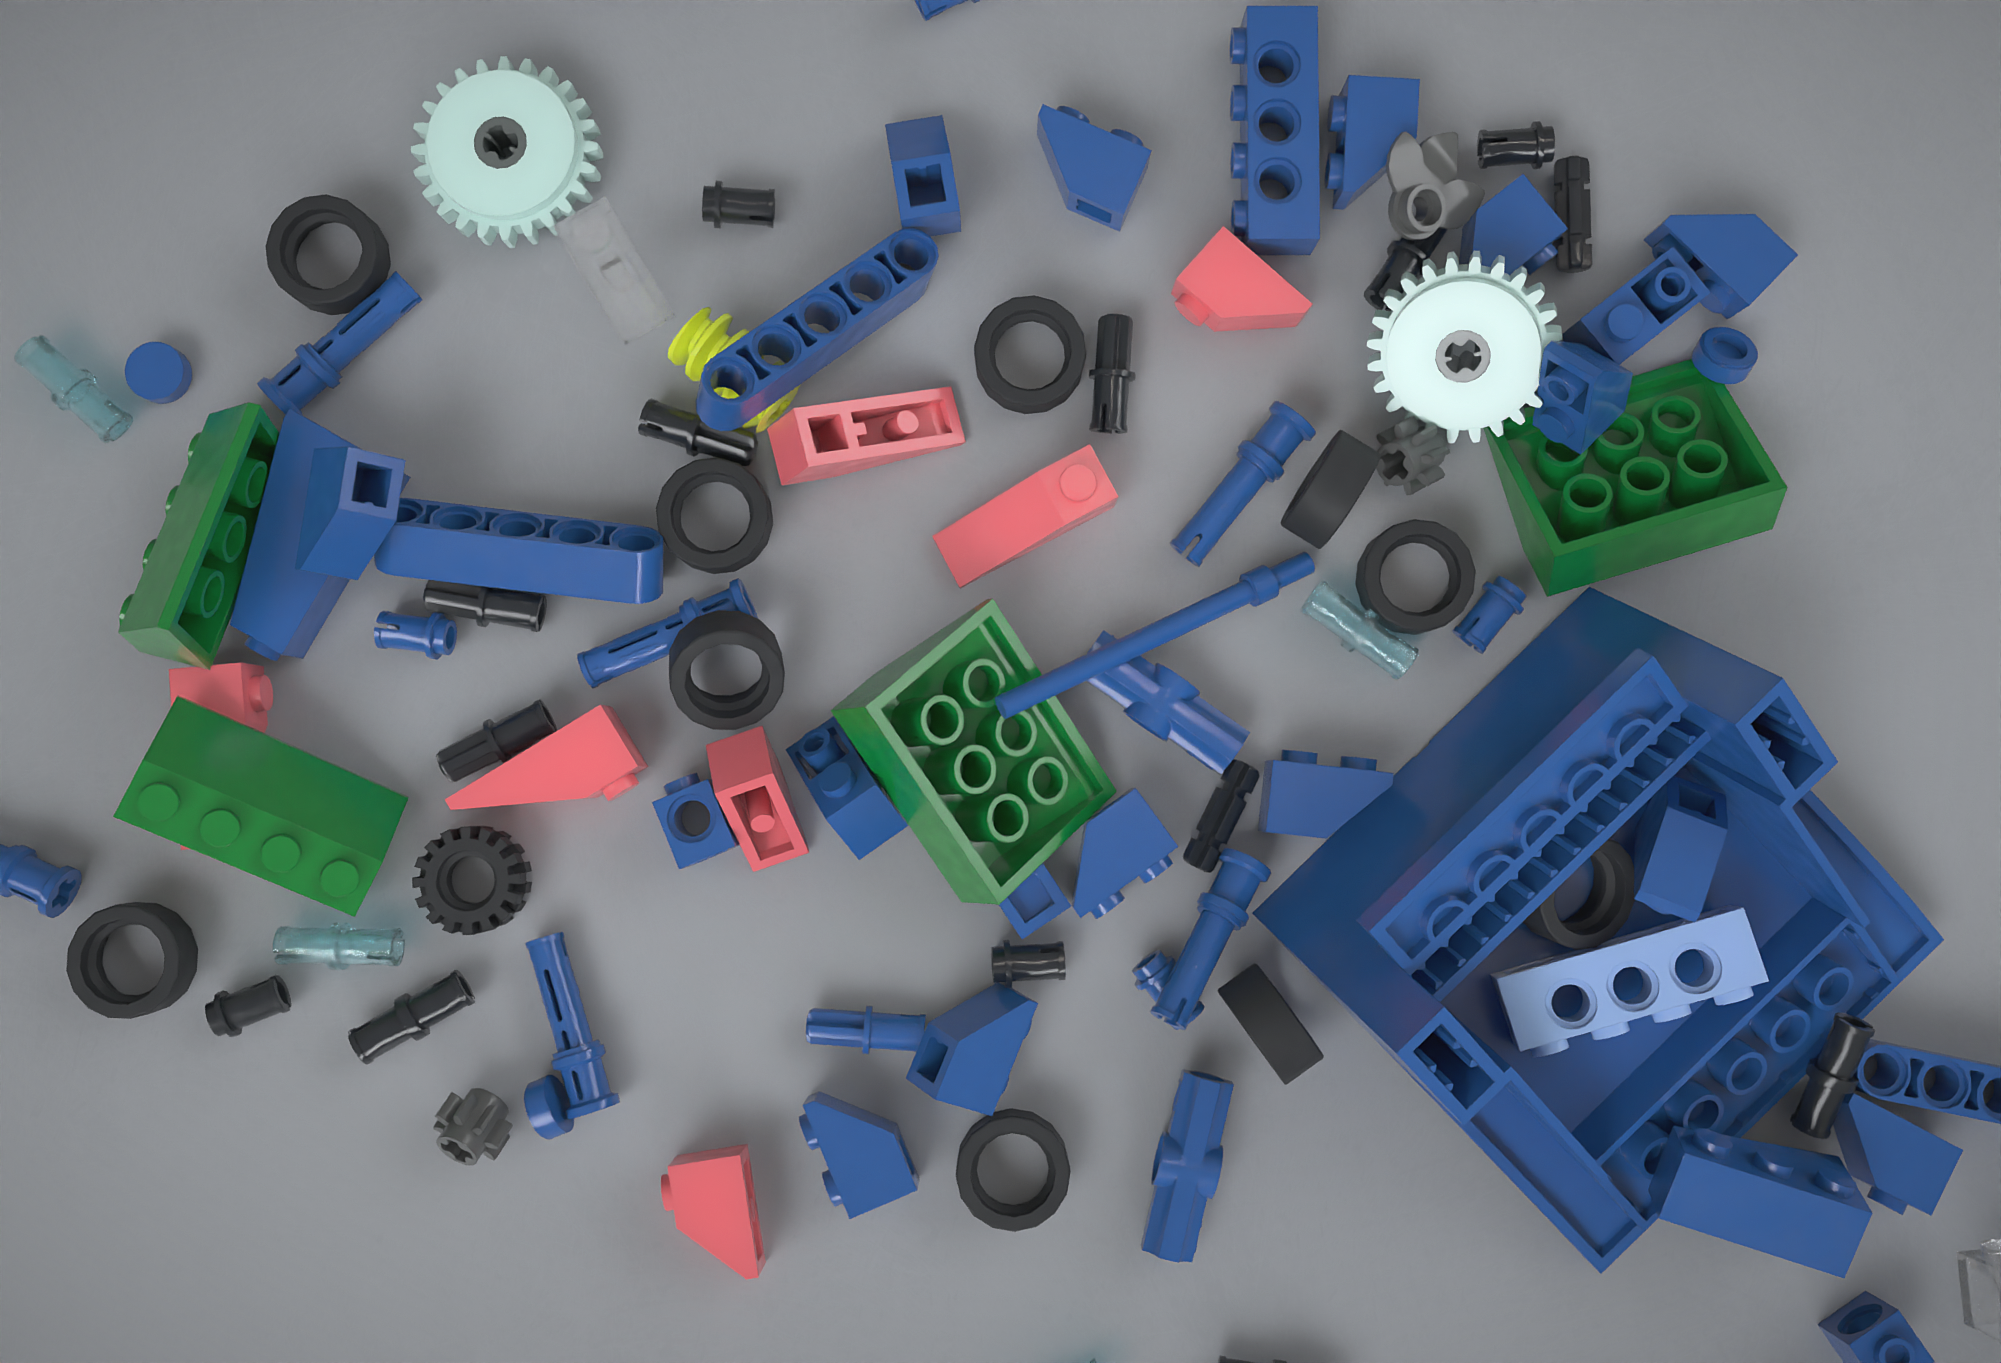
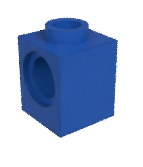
M697 773L684 776L664 785L667 796L652 802L679 869L690 867L740 846L716 798L712 779L700 781ZM693 801L703 803L710 813V824L707 830L700 835L688 832L682 822V813L685 807Z
M1864 1291L1817 1324L1843 1363L1935 1362L1899 1309L1867 1291Z

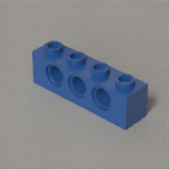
M1247 6L1240 27H1232L1230 34V64H1240V85H1232L1230 95L1231 121H1240V142L1232 143L1230 172L1232 179H1240L1241 200H1233L1231 207V233L1234 236H1241V242L1256 255H1311L1320 240L1318 6ZM1265 66L1276 67L1284 73L1286 81L1271 83L1261 76L1259 69ZM1265 123H1275L1284 129L1287 138L1282 141H1271L1263 136L1259 126ZM1264 180H1276L1285 187L1288 196L1279 200L1271 199L1262 192L1259 183Z

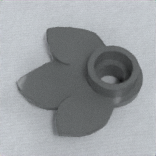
M1401 132L1391 145L1386 162V173L1393 191L1388 204V215L1393 229L1401 237L1408 240H1419L1429 237L1438 228L1458 229L1465 225L1480 207L1485 190L1472 182L1456 180L1458 134L1456 132L1437 134L1428 137L1420 144L1409 133ZM1412 203H1414L1416 208L1415 217L1412 212Z

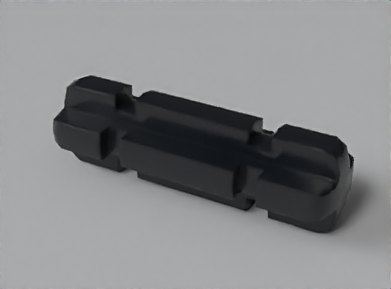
M1579 156L1561 158L1554 164V186H1560V191L1554 193L1555 213L1568 228L1557 239L1562 240V245L1556 247V250L1559 252L1556 255V266L1559 271L1567 273L1583 272L1589 270L1592 266V244H1586V239L1592 237L1590 189H1584V184L1590 183V164L1587 158Z
M1233 759L1226 767L1220 778L1224 781L1222 788H1215L1196 827V830L1199 831L1197 839L1191 837L1183 853V860L1186 863L1208 873L1215 869L1221 854L1218 849L1221 843L1227 845L1247 804L1243 798L1246 793L1252 794L1260 777L1259 771L1255 767L1237 759Z

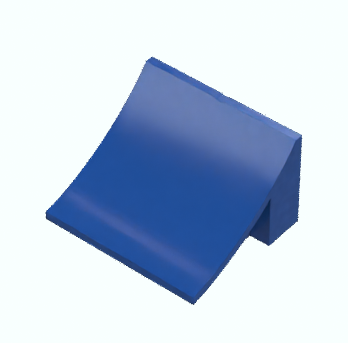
M1588 587L1429 741V745L1408 761L1393 776L1391 787L1341 826L1252 912L1600 1274L1658 1219L1648 1188L1673 1126L1694 1130L1705 1128L1721 1135L1741 1138L1806 1075L1805 1070L1810 1059L1819 1057L1834 1022L1833 1017L1835 1013H1846L1864 1019L1944 941L1939 932L1890 874L1810 790L1838 763V760L1785 680L1772 672L1591 587ZM1674 775L1726 795L1728 832L1701 913L1728 905L1743 907L1769 981L1751 986L1754 995L1742 1001L1716 1005L1712 997L1690 1003L1689 1006L1692 1013L1678 1019L1655 1023L1651 1014L1628 1021L1630 1031L1618 1036L1593 1040L1591 1032L1567 1038L1569 1048L1554 1054L1533 1057L1530 1049L1520 1052L1513 1045L1490 974L1575 950L1531 932L1523 921L1554 891V907L1558 919L1564 921L1575 915L1588 900L1593 887L1594 868L1590 856L1609 838L1619 842L1631 856L1634 865L1635 826L1654 794ZM1635 900L1628 920L1611 939L1683 918L1674 914L1659 913L1645 903ZM1696 949L1682 952L1675 962V973L1682 983L1695 981L1702 974L1704 968L1703 958ZM1636 967L1623 968L1615 975L1613 980L1614 993L1620 1000H1629L1636 997L1643 987L1642 975ZM1563 985L1552 996V1009L1559 1017H1570L1580 1010L1583 996L1577 985Z

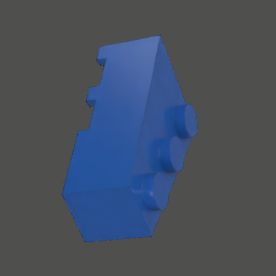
M1673 1126L1648 1188L1659 1219L1841 1278H1845L1873 1214L1859 1191L1856 1182L1850 1176L1839 1156L1721 1135L1705 1128L1694 1130Z

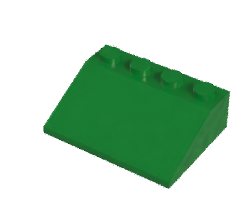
M1692 359L1632 376L1625 411L1582 454L1577 453L1563 443L1551 441L1540 429L1533 426L1535 410L1533 406L1524 409L1525 422L1521 425L1514 422L1510 417L1504 419V435L1497 437L1490 426L1483 428L1523 551L1547 597L1772 530L1788 488L1725 384L1712 381L1702 375L1694 366Z
M993 598L983 601L873 674L836 705L831 712L960 901L1000 905L1100 809L1117 790L1056 696L1007 719H1004L995 703L996 696L1042 674Z

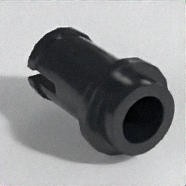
M1533 121L1530 128L1495 131L1480 130L1478 133L1477 156H1482L1478 160L1480 169L1520 164H1531L1532 169H1540L1543 163L1552 162L1554 159V129L1552 126L1543 127L1540 121Z
M716 180L715 186L704 185L702 198L703 222H714V228L719 229L722 223L762 225L773 228L775 219V189L761 190L723 187V182Z
M1003 940V946L991 947L993 983L1005 982V988H1012V982L1065 980L1066 965L1063 941L1049 944L1010 946L1009 940Z
M274 975L268 980L231 994L224 990L217 992L214 995V1000L206 1003L205 1015L215 1035L222 1036L227 1034L229 1037H236L242 1033V1028L276 1014L290 1011L292 1006L291 997L283 979L279 975Z

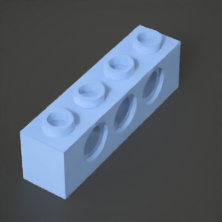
M1732 905L1701 913L1695 923L1683 918L1607 940L1595 948L1572 950L1490 974L1513 1045L1520 1052L1530 1049L1533 1057H1541L1569 1048L1567 1038L1591 1032L1593 1040L1621 1035L1630 1031L1628 1021L1651 1014L1655 1023L1687 1016L1692 1013L1689 1004L1713 997L1716 1005L1742 1001L1754 995L1751 986L1769 981L1743 907ZM1696 949L1704 962L1702 974L1695 981L1682 983L1675 973L1676 959L1682 952ZM1636 967L1643 978V987L1640 993L1629 1000L1618 999L1613 990L1615 975L1623 968ZM1563 985H1577L1583 996L1580 1010L1570 1017L1557 1016L1551 1005L1554 992Z

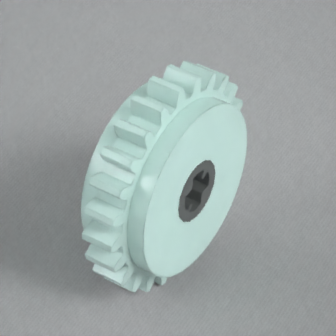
M507 56L500 57L498 70H490L484 60L480 59L477 60L476 64L477 74L468 77L461 68L455 70L458 84L450 88L440 82L436 86L438 92L443 97L438 105L428 101H424L422 107L431 116L429 123H414L413 129L425 140V143L411 146V153L419 162L426 164L413 170L414 175L423 185H429L422 194L432 206L440 205L437 213L448 224L456 221L455 227L464 236L470 237L477 229V234L481 241L491 246L497 233H499L502 241L509 248H515L518 234L524 233L533 245L538 244V229L546 226L555 236L560 234L559 225L556 221L558 218L564 215L574 222L579 218L572 207L576 199L586 203L592 201L593 198L584 185L586 181L599 182L601 179V175L596 167L590 164V161L603 158V151L599 144L590 141L601 135L595 121L587 119L592 111L584 98L576 99L578 93L569 80L558 85L559 78L549 66L538 77L537 69L531 59L525 58L520 65L519 71L514 69ZM514 145L516 148H509L513 155L501 160L499 156L506 157V154L503 152L504 148Z
M1475 250L1470 257L1469 264L1459 265L1454 251L1448 252L1446 266L1441 269H1437L1436 265L1428 258L1423 261V277L1419 280L1408 271L1402 274L1403 294L1396 290H1387L1383 301L1391 311L1376 310L1373 316L1372 323L1384 330L1369 333L1367 347L1381 351L1370 356L1367 363L1369 371H1383V374L1375 379L1373 387L1375 392L1391 391V395L1386 403L1388 412L1395 411L1403 406L1406 409L1404 420L1415 416L1416 420L1420 419L1426 422L1425 428L1436 425L1439 428L1447 429L1448 443H1455L1459 430H1468L1473 443L1480 441L1481 428L1490 426L1497 437L1504 435L1503 420L1508 417L1519 425L1525 422V411L1523 408L1525 403L1536 408H1540L1543 405L1542 399L1537 394V387L1539 385L1544 348L1551 341L1562 340L1561 326L1546 325L1547 322L1557 316L1555 303H1545L1540 306L1538 304L1545 294L1544 285L1539 282L1526 288L1524 283L1527 277V269L1523 266L1516 269L1511 275L1504 273L1505 257L1498 255L1491 267L1481 265L1480 251ZM1468 340L1475 342L1474 354L1467 350L1460 356L1453 354L1454 343L1463 346Z

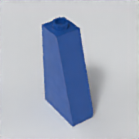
M291 409L288 410L283 418L230 622L232 627L248 635L244 643L245 646L274 661H278L281 655L302 659L305 657L350 579L295 569L314 448L349 446L361 449ZM403 474L401 493L411 478L406 474Z

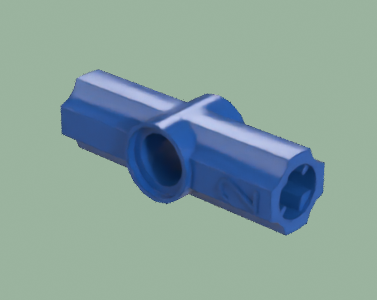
M1103 630L1087 653L1117 639L1114 635H1110ZM1142 656L1133 658L1087 680L1092 686L1124 707V714L1165 742L1170 739L1190 756L1195 757L1207 768L1214 770L1218 774H1222L1232 762L1250 734L1248 730L1200 698V691L1187 680L1160 663L1153 665Z
M1182 1069L1180 1079L1178 1080L1179 1085L1173 1101L1168 1131L1162 1132L1158 1142L1151 1183L1155 1186L1141 1241L1143 1251L1149 1252L1158 1258L1177 1263L1193 1261L1200 1228H1202L1207 1198L1212 1199L1217 1189L1223 1161V1146L1220 1145L1234 1087L1233 1082L1201 1071Z

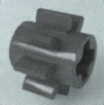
M1411 416L1377 434L1376 438L1382 446L1377 451L1381 454L1376 469L1386 486L1403 485L1406 495H1412L1444 478L1445 473L1439 465L1444 461L1445 456L1450 453V449L1446 448L1442 436L1437 432L1438 427L1436 425L1425 428V426L1418 427L1415 416Z
M472 1088L464 1100L451 1092L435 1115L438 1120L433 1129L441 1133L436 1140L437 1146L446 1156L464 1165H475L482 1153L489 1159L496 1160L509 1140L510 1135L508 1133L513 1127L512 1123L505 1120L509 1113L507 1105L495 1094L481 1088Z

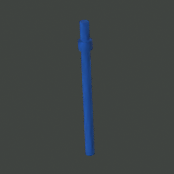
M1302 552L1270 568L1265 565L1258 566L1241 574L1239 582L996 696V706L1002 717L1007 719L1249 603L1257 607L1276 598L1279 595V589L1314 573V562L1307 552Z

